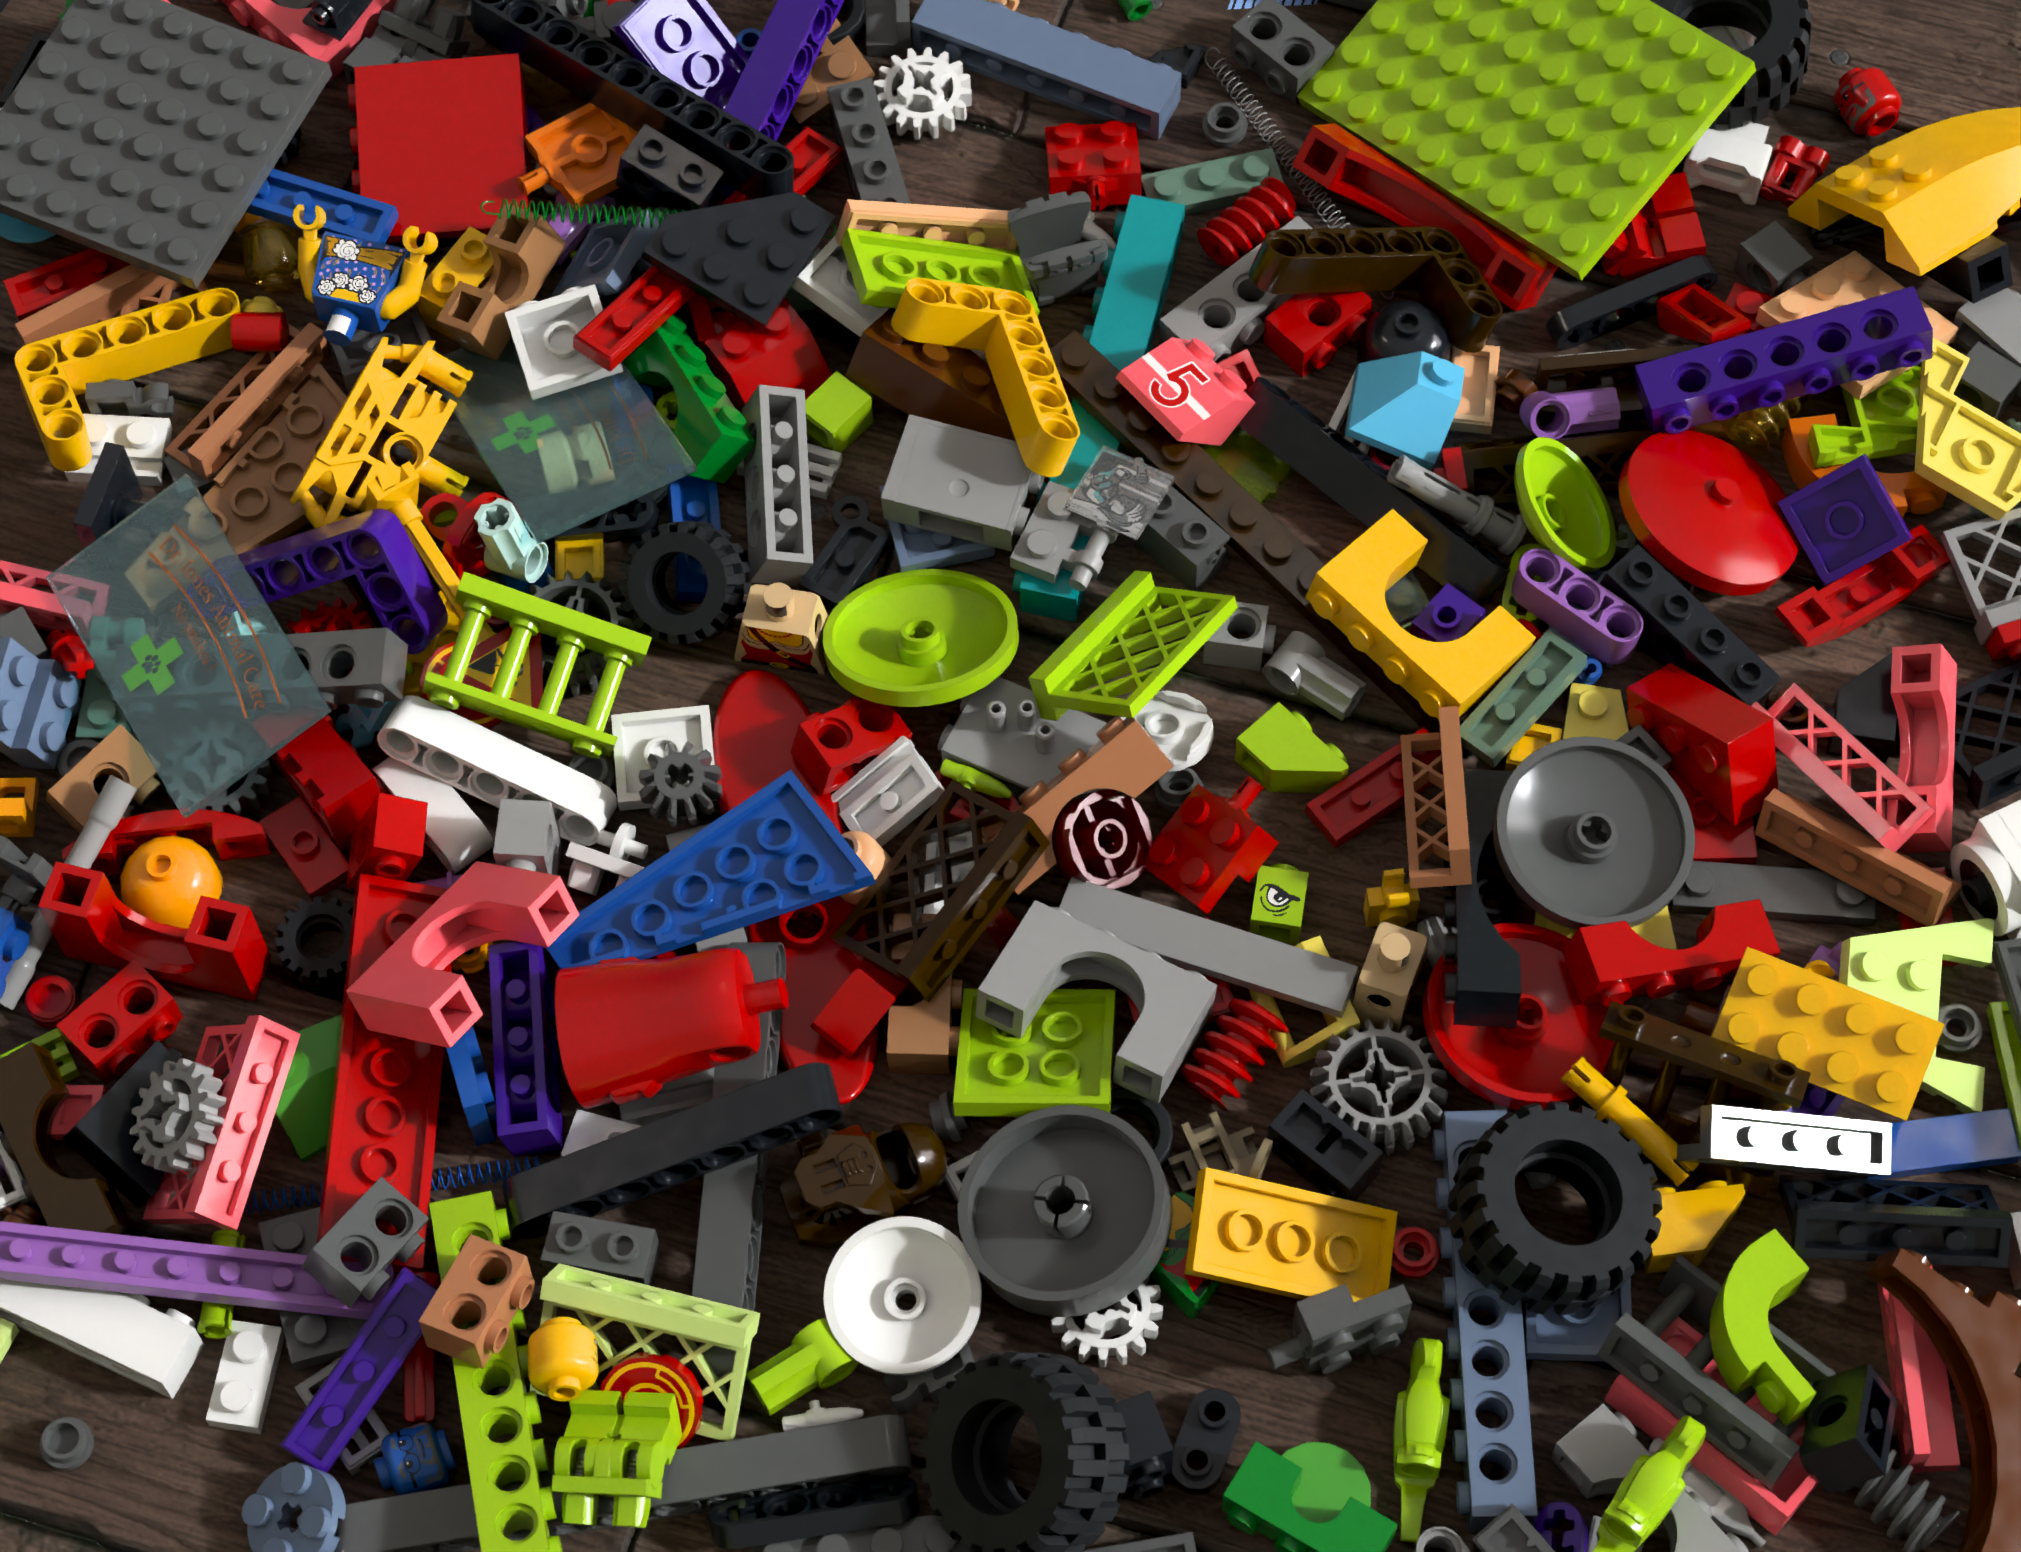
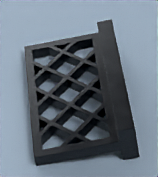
M2021 659L1956 689V714L1965 715L1962 730L1955 729V742H1958V745L1956 746L1955 744L1954 768L1968 785L1967 797L1977 810L2021 790V743L2002 739L2006 725L2021 728V714L2010 712L2013 698L2021 699V686L2017 685L2018 678L2021 677ZM1986 692L2007 696L2004 711L1976 705L1977 696ZM1971 717L2000 723L1997 737L1968 732ZM1967 744L1993 750L1990 759L1972 766L1962 753L1963 746Z
M1780 1175L1778 1189L1792 1230L1791 1247L1800 1258L1875 1261L1878 1256L1903 1248L1920 1253L1929 1260L1930 1264L2008 1268L2013 1218L2010 1211L1999 1210L1989 1185Z

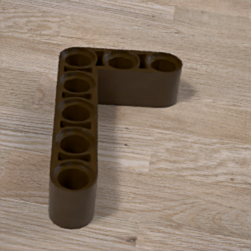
M1433 226L1272 230L1266 234L1248 274L1250 281L1256 287L1271 294L1416 290L1425 305L1433 308L1444 320L1450 336V343L1458 349L1470 353L1480 352L1484 348L1503 310L1501 303L1458 238L1448 230Z

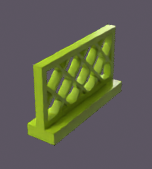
M1135 570L1028 678L1041 719L1058 721L1068 709L1134 718L1238 609L1235 596L1157 587L1154 584L1151 572ZM1161 605H1169L1171 607L1162 609ZM1208 610L1211 611V612H1208V613H1205V614H1202V615H1199V616L1190 618V616H1192V615H1195V614H1198V613H1201V612H1204V611H1208ZM1184 619V621L1157 629L1159 626ZM1187 636L1185 639L1164 645L1166 642ZM1154 646H1158V648H1155V649H1152V650H1149V651H1146V652H1143V653H1140V654H1137V655H1134V656H1131V655H1130V654H1133V653H1136V652H1139V651H1142V650H1145V649H1148V648H1151V647H1154ZM1125 657V659L1116 661L1118 658ZM1161 663V664H1160L1159 666H1157V667H1154V668H1151V669H1148V670H1145V671H1142V672H1139V673L1137 672L1138 670H1141V669H1144V668H1147V667H1150V666H1153V665H1156V664ZM1131 673L1130 676L1104 684L1105 681ZM1098 684L1097 687L1089 689L1091 686ZM1134 691L1127 699L1114 698Z

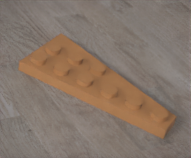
M320 362L309 372L310 379L297 394L291 392L281 403L282 410L268 426L260 427L213 479L215 484L201 500L195 498L186 508V516L177 527L190 538L212 565L220 560L283 540L310 523L306 517V511L300 502L297 501L292 506L289 500L347 398ZM379 437L376 438L368 453L376 459L379 448L383 445ZM390 452V458L392 462L397 466L396 459ZM361 467L359 468L345 495L350 498L353 496L366 470ZM312 485L308 489L309 492L326 511L332 495ZM176 529L170 534H163L126 575L130 585L154 618L184 601L187 597L162 567L148 554L149 552L166 567L187 594L192 585L191 582L198 576L201 577L210 568L198 551ZM168 535H170V536L174 539V541L176 542V547H175V549H174L173 551L169 552V553L164 552V551H169V550H171V549L173 548V546H174V541H173L171 538H170V539L167 541V543L162 547L163 550H161V549L159 548V547L169 538ZM177 550V553H180L181 555L179 556V554H176L171 560L169 557H171ZM191 558L193 559L194 562L187 566L182 572H177L182 570L191 561ZM191 568L194 569V570H190V571L188 572V574H187V577H186V571H187L188 569H191ZM196 571L195 576H194L193 578H191V579H188V578H190V577L194 574V572Z

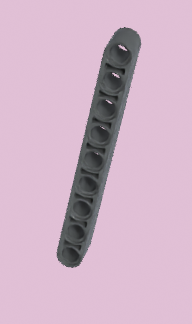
M731 942L728 948L740 949L747 956L755 983L780 977L784 982L786 981L787 963L783 943ZM783 1009L759 1014L761 1038L757 1054L745 1060L715 1067L712 1099L777 1075ZM770 1150L704 1175L692 1296L751 1311L755 1310ZM694 1341L697 1347L703 1344L702 1342ZM713 1346L702 1353L718 1378L733 1369L736 1351ZM750 1353L746 1373L749 1371ZM693 1360L686 1363V1367L692 1371L698 1383H708Z

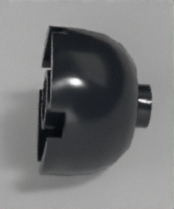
M1401 300L1390 302L1372 313L1361 331L1357 359L1359 363L1424 351L1450 361L1452 344L1450 343V336L1444 320L1433 308L1421 302Z

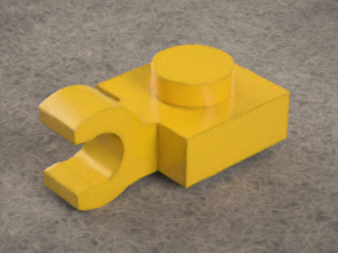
M1404 868L1384 870L1382 872L1381 887L1366 888L1363 907L1366 927L1378 926L1380 921L1403 927L1409 922L1416 921L1420 902L1418 888L1410 889V883H1404Z

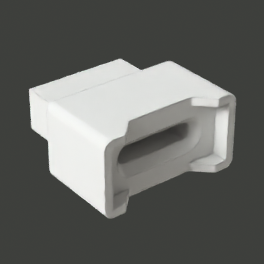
M1744 121L1743 127L1729 129L1728 125L1716 124V129L1708 128L1688 152L1683 172L1686 174L1689 188L1701 184L1735 193L1743 203L1755 205L1772 153V146L1765 144L1769 126Z

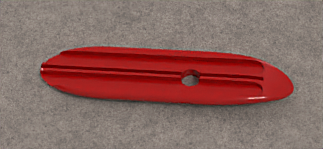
M750 670L740 674L728 685L719 702L713 727L714 763L720 766L722 778L717 782L723 789V796L721 799H718L720 816L791 769L837 830L843 834L845 833L843 819L839 815V803L832 802L831 795L836 790L821 796L790 753L799 724L811 714L794 689L779 676L771 672ZM837 896L745 926L744 929L748 942H781L785 948L787 963L785 985L789 1004L787 1008L783 1009L779 1045L780 1058L788 1070L808 1063L819 1062L828 1064L832 1070L840 1105H843L855 1099L864 1090L870 1079L877 1055L879 1022L850 1058L810 1027L823 1008L863 960L838 945L832 938L856 906ZM805 912V916L812 918V913L816 914L823 921L821 931L808 939L795 937L786 928L788 920L791 917L792 921L797 920L798 913ZM865 923L853 939L859 942L868 940Z

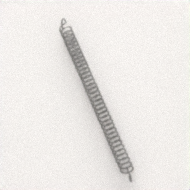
M1216 47L1207 49L1205 54L1207 66L1212 69V73L1217 76V80L1221 81V85L1226 88V92L1230 93V97L1235 100V104L1239 105L1241 111L1248 118L1249 123L1253 124L1257 134L1262 136L1268 148L1280 146L1274 152L1276 159L1280 160L1281 166H1285V171L1289 172V177L1294 179V183L1298 185L1299 190L1303 191V195L1308 197V202L1312 203L1313 209L1317 210L1321 220L1326 222V226L1331 229L1344 223L1346 217L1338 218L1341 211L1333 212L1336 204L1328 206L1332 199L1327 198L1323 200L1327 192L1318 194L1322 190V186H1316L1317 182H1315L1313 186L1307 188L1315 180L1309 178L1302 182L1307 175L1303 173L1297 176L1301 172L1298 171L1295 177H1293L1291 172H1295L1298 169L1293 170V166L1290 171L1286 169V166L1292 165V163L1288 164L1289 161L1297 156H1292L1295 149L1287 150L1290 147V143H1284L1285 136L1279 137L1281 134L1280 130L1274 131L1277 125H1270L1272 118L1265 119L1268 113H1261L1263 106L1256 107L1258 100L1252 101L1254 94H1248L1249 88L1243 89L1245 82H1239L1240 76L1234 77L1236 70H1230L1232 65L1226 64L1227 58H1221L1215 63L1213 68L1210 67L1206 60L1208 51L1215 49L1218 54L1220 51ZM1225 59V62L1222 65L1215 68V66L1220 61ZM1228 65L1230 66L1225 72L1220 73L1223 68ZM1221 68L1217 74L1214 72L1215 69ZM1234 71V74L1231 77L1224 80V78L1230 72ZM1225 74L1222 80L1219 79V75ZM1237 77L1239 78L1234 84L1229 85L1232 80ZM1230 80L1226 86L1223 84V81ZM1243 83L1240 89L1233 92L1238 85ZM1232 86H1234V87L1232 88L1231 92L1228 91V88H1227V87H1232ZM1246 89L1248 90L1244 95L1238 97L1241 92ZM1239 92L1235 98L1232 96V93ZM1252 95L1249 101L1242 104L1247 97ZM1243 98L1240 104H1238L1237 99ZM1257 102L1252 108L1247 109L1250 104ZM1248 104L1244 110L1241 108V105ZM1261 108L1258 113L1252 115L1256 109ZM1252 110L1249 116H1247L1246 111ZM1266 114L1261 120L1256 121L1261 115ZM1257 116L1254 122L1250 120L1251 117ZM1267 120H1270V122H1269L1267 125H1265L1264 127H1261V125H1262L1264 122H1266ZM1261 122L1258 128H1256L1255 124ZM1275 126L1273 130L1265 134L1270 127ZM1266 128L1263 134H1260L1259 130ZM1279 132V134L1275 138L1269 140L1272 137V135ZM1272 133L1267 140L1264 139V136ZM1284 138L1281 143L1275 145L1278 140ZM1275 140L1272 146L1268 145V142ZM1288 144V146L1284 150L1279 152V150L1283 146ZM1293 150L1289 156L1283 158L1289 151ZM1285 152L1281 159L1277 157V154ZM1288 159V161L1284 165L1282 163V160ZM1304 176L1299 183L1296 182V178ZM1308 182L1304 189L1300 188V185ZM1320 187V189L1316 193L1311 195V193L1315 189ZM1312 189L1309 195L1305 194V191ZM1325 193V195L1321 199L1316 201V199L1320 195ZM1317 195L1313 202L1309 200V197ZM1330 200L1326 205L1320 207L1325 201ZM1322 201L1318 208L1314 206V203ZM1328 206L1322 214L1319 213V209ZM1334 206L1331 211L1325 213L1330 207ZM1333 212L1327 220H1324L1323 216ZM1339 212L1336 217L1330 219L1335 213ZM1336 218H1338V219L1332 224V226H1329V225H1328V222L1333 221V220H1335ZM1343 218V221H1342V222H1340L1339 224L1335 225L1340 219ZM1345 223L1340 228H1343L1345 225H1348L1347 228H1349L1350 223ZM1379 291L1381 295L1387 300H1390L1394 294V291H1392V295L1389 298H1387L1381 291Z

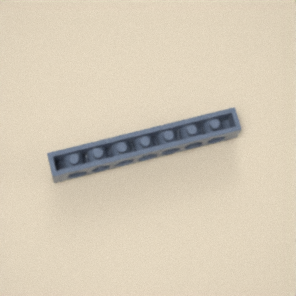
M1507 1110L1444 1111L1441 1129L1433 1130L1432 1132L1433 1160L1442 1161L1443 1178H1436L1435 1183L1437 1210L1446 1209L1447 1227L1439 1228L1440 1259H1449L1450 1277H1443L1442 1301L1444 1309L1453 1310L1454 1327H1446L1447 1359H1456L1457 1378L1449 1379L1450 1410H1459L1461 1427V1430H1453L1452 1449L1454 1462H1463L1464 1482H1456V1508L1458 1515H1467L1468 1532H1480L1512 1503L1533 1527L1538 1516L1522 1303L1519 1300L1514 1306L1500 1299L1499 1296L1502 1291L1491 1283L1486 1289L1475 1278L1477 1274L1472 1273L1467 1268L1458 1253V1250L1463 1245V1241L1461 1238L1454 1239L1452 1237L1449 1226L1450 1219L1456 1213L1448 1208L1449 1192L1455 1186L1453 1177L1468 1152L1485 1131L1489 1130L1496 1120L1507 1113ZM1483 1309L1490 1312L1496 1322L1487 1326L1479 1325L1470 1318L1469 1313L1473 1310ZM1478 1360H1489L1498 1367L1499 1373L1491 1377L1482 1376L1475 1371L1472 1364ZM1485 1410L1493 1411L1501 1417L1503 1425L1498 1428H1487L1479 1423L1476 1414ZM1486 1462L1498 1463L1505 1469L1507 1477L1498 1481L1490 1480L1481 1473L1479 1466Z

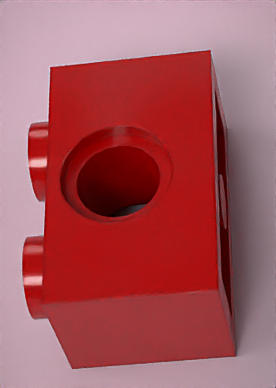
M1365 292L1295 294L1265 317L1263 343L1303 378L1315 367L1317 369L1325 367L1334 358L1337 350L1347 342H1356L1360 339L1363 326L1371 316L1372 299ZM1314 323H1325L1327 325L1319 326Z
M378 793L352 833L346 888L355 889L360 873L401 881L407 880L423 857L427 802Z

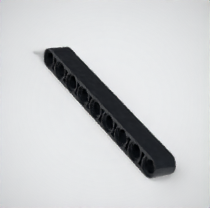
M470 0L472 28L478 36L508 54L519 53L521 61L638 132L644 124L650 126L725 171L722 182L750 199L794 192L793 154L775 140L538 0Z

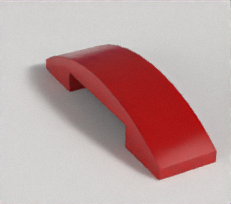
M1921 524L1910 530L1913 536L1911 540L1819 591L1814 586L1779 605L1774 613L1805 648L1817 646L1841 637L1885 613L1934 578L1951 561L1946 550Z
M161 810L121 819L118 825L110 832L90 869L104 872L106 876L121 874L123 871L122 856L132 855L140 845L154 838L165 836H179L192 839L200 846L215 844L222 861L271 855V845L262 824L248 818L214 810ZM76 840L62 849V859L64 862Z

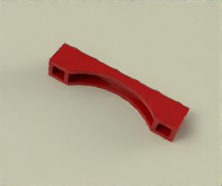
M1335 123L1313 125L1292 163L1293 167L1325 188L1376 211L1402 227L1433 226L1448 230L1461 242L1497 299L1515 311L1535 307L1557 269V266L1478 217Z

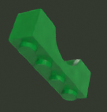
M674 313L621 362V365L631 380L662 388H667L670 385L673 386L677 398L678 413L675 430L670 441L672 448L690 476L725 483L755 445L756 441L745 425V417L734 408L725 393L726 387L714 376L705 362L706 356L704 352L693 343L686 332L685 322Z

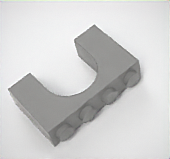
M1035 900L978 988L975 1017L1021 1038L1044 1000L1059 986L1081 979H1093L1112 984L1130 997L1139 1013L1138 1020L1116 1054L1112 1082L1158 1104L1213 1012L1217 985L1208 981L1206 977L1196 971L1184 970L1163 960L1157 953L1151 950L1139 949L1118 939L1106 929L1094 928L1071 917L1068 912L1059 907H1049Z

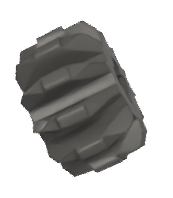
M687 741L682 751L675 753L673 745L667 742L664 746L666 756L662 758L650 753L647 760L651 769L640 770L639 781L645 786L639 791L642 803L651 804L650 814L655 820L667 814L668 823L674 828L679 823L681 816H687L688 823L695 826L698 822L696 812L700 811L712 816L714 805L711 800L721 799L723 796L722 786L717 783L722 778L721 768L718 765H710L712 757L707 749L694 755L693 744ZM689 780L690 785L684 787L683 784ZM675 781H676L677 783H679V784L676 785L674 788L672 787V784H673Z

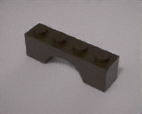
M30 1042L1 1058L0 1124L4 1133L0 1135V1140L8 1156L13 1161H18L25 1178L21 1180L22 1189L30 1203L35 1207L39 1206L46 1221V1224L42 1226L120 1235L133 1230L113 1184L96 1178L73 1179L61 1169L54 1157L51 1147V1128L57 1111L70 1093L50 1050Z

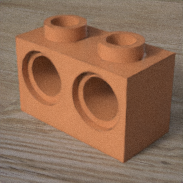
M470 1234L419 1319L427 1347L483 1369L492 1353H499L505 1345L509 1334V1324L517 1310L524 1309L532 1298L535 1281L533 1280L527 1256ZM493 1278H504L498 1284L485 1285L487 1281ZM478 1321L472 1328L459 1329L466 1322Z

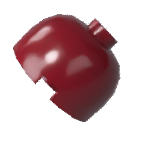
M1102 789L1080 794L1065 804L1055 820L1052 831V847L1057 861L1056 864L1060 871L1069 879L1073 877L1086 883L1091 882L1110 889L1127 886L1138 878L1146 865L1141 864L1145 857V850L1151 848L1152 834L1149 820L1137 801L1131 797L1125 798L1120 793H1117V790Z

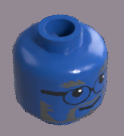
M421 1422L386 1435L381 1443L383 1456L374 1459L375 1468L383 1490L394 1487L397 1495L445 1488L450 1482V1472L457 1469L444 1429L435 1431L434 1427L427 1422Z

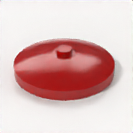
M1685 430L1681 433L1670 434L1664 431L1645 439L1624 464L1619 478V498L1625 518L1644 548L1659 563L1681 579L1699 588L1718 594L1730 596L1752 595L1773 586L1791 567L1796 558L1799 540L1777 503L1786 497L1785 493L1759 463L1737 447L1701 432Z
M1499 923L1493 925L1501 937L1520 954L1521 998L1516 1028L1454 1025L1453 1004L1444 1003L1445 972H1453V965H1444L1442 954L1426 984L1422 1010L1429 1042L1436 1056L1449 1073L1476 1095L1510 1109L1519 1110L1521 1106L1538 1103L1543 1110L1550 1101L1566 1102L1569 1104V1107L1584 1101L1568 1085L1563 1084L1560 1079L1567 1071L1572 1069L1586 1082L1571 1067L1582 1055L1589 1064L1602 1074L1613 1041L1598 1036L1609 1006H1604L1602 1002L1582 1005L1562 953L1571 939L1553 930L1523 923Z

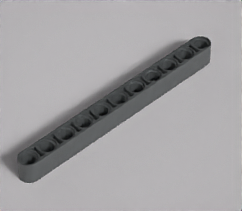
M880 1415L676 1449L671 1464L664 1467L661 1481L663 1482L661 1499H651L648 1521L711 1511L715 1506L730 1500L890 1475L908 1476L913 1471L905 1418L900 1415ZM554 1470L540 1472L542 1488L549 1486L552 1488V1478L555 1475ZM509 1482L501 1490L514 1491L524 1482ZM471 1484L346 1504L345 1520L338 1518V1526L334 1536L340 1537L334 1552H467L481 1549ZM553 1492L557 1519L548 1520L550 1537L617 1527L612 1526L614 1497L599 1496L597 1526L571 1525L563 1523L562 1493ZM518 1530L509 1539L514 1541L522 1540L531 1533V1530Z

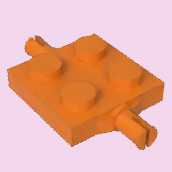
M588 103L525 136V147L536 160L539 167L521 177H517L518 186L524 195H528L534 190L550 184L561 192L572 208L575 203H578L579 207L582 208L585 203L589 204L620 188L616 185L620 157L638 134V131L592 103Z

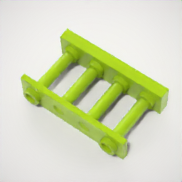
M463 572L454 602L463 605L462 610L466 612L444 675L441 676L428 671L422 692L431 695L430 701L441 707L456 710L460 705L573 744L572 750L580 755L595 759L600 758L601 754L610 757L618 737L605 733L604 729L625 668H631L632 665L641 668L652 637ZM491 616L509 621V626L513 630L491 692H487L464 684L462 681L484 619H490ZM540 632L557 638L556 643L560 646L538 709L509 698L531 636H536ZM586 648L603 654L606 665L586 723L582 725L556 715L578 652H584Z

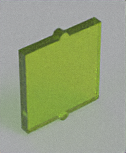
M1238 425L1221 446L1203 444V450L1261 505L1269 497L1275 498L1277 496V488L1294 471L1291 466Z

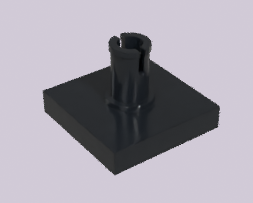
M109 442L104 444L74 518L73 525L93 571L111 575L129 529L146 531L160 536L164 533L165 529L159 526V524L167 526L169 509L167 505H157L141 501L143 492L125 447Z

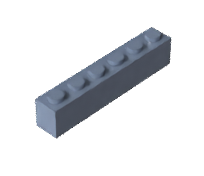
M924 0L912 20L914 50L924 53L926 47H931L932 56L937 58L946 51L949 53V63L960 60L965 69L1107 122H1136L1137 133L1156 140L1160 139L1181 99L1182 73L1173 70L1168 65L1154 63L1137 57L1123 48H1113L1099 43L1082 33H1072L1053 26L1044 19L1026 16L1010 10L998 2H988L986 0Z

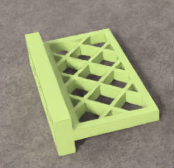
M560 1263L543 1278L539 1298L544 1300L540 1327L545 1321L556 1318L557 1307L575 1311L585 1327L594 1333L598 1346L607 1358V1360L598 1365V1374L610 1366L614 1368L620 1360L642 1347L644 1352L661 1356L651 1340L663 1333L676 1336L687 1351V1354L678 1360L683 1365L693 1360L708 1382V1385L702 1388L703 1397L714 1391L726 1409L723 1424L705 1420L701 1416L700 1428L695 1434L722 1441H730L735 1438L751 1342L758 1330L759 1312ZM593 1316L601 1317L602 1319L596 1322ZM611 1321L625 1323L637 1341L617 1352L601 1328ZM643 1328L653 1331L649 1334H646ZM694 1341L702 1342L703 1344L697 1347ZM713 1346L736 1351L733 1369L719 1378L702 1354ZM731 1380L728 1392L723 1384ZM595 1382L587 1390H600V1387ZM530 1383L529 1392L536 1391V1394L549 1397L547 1394L536 1390Z

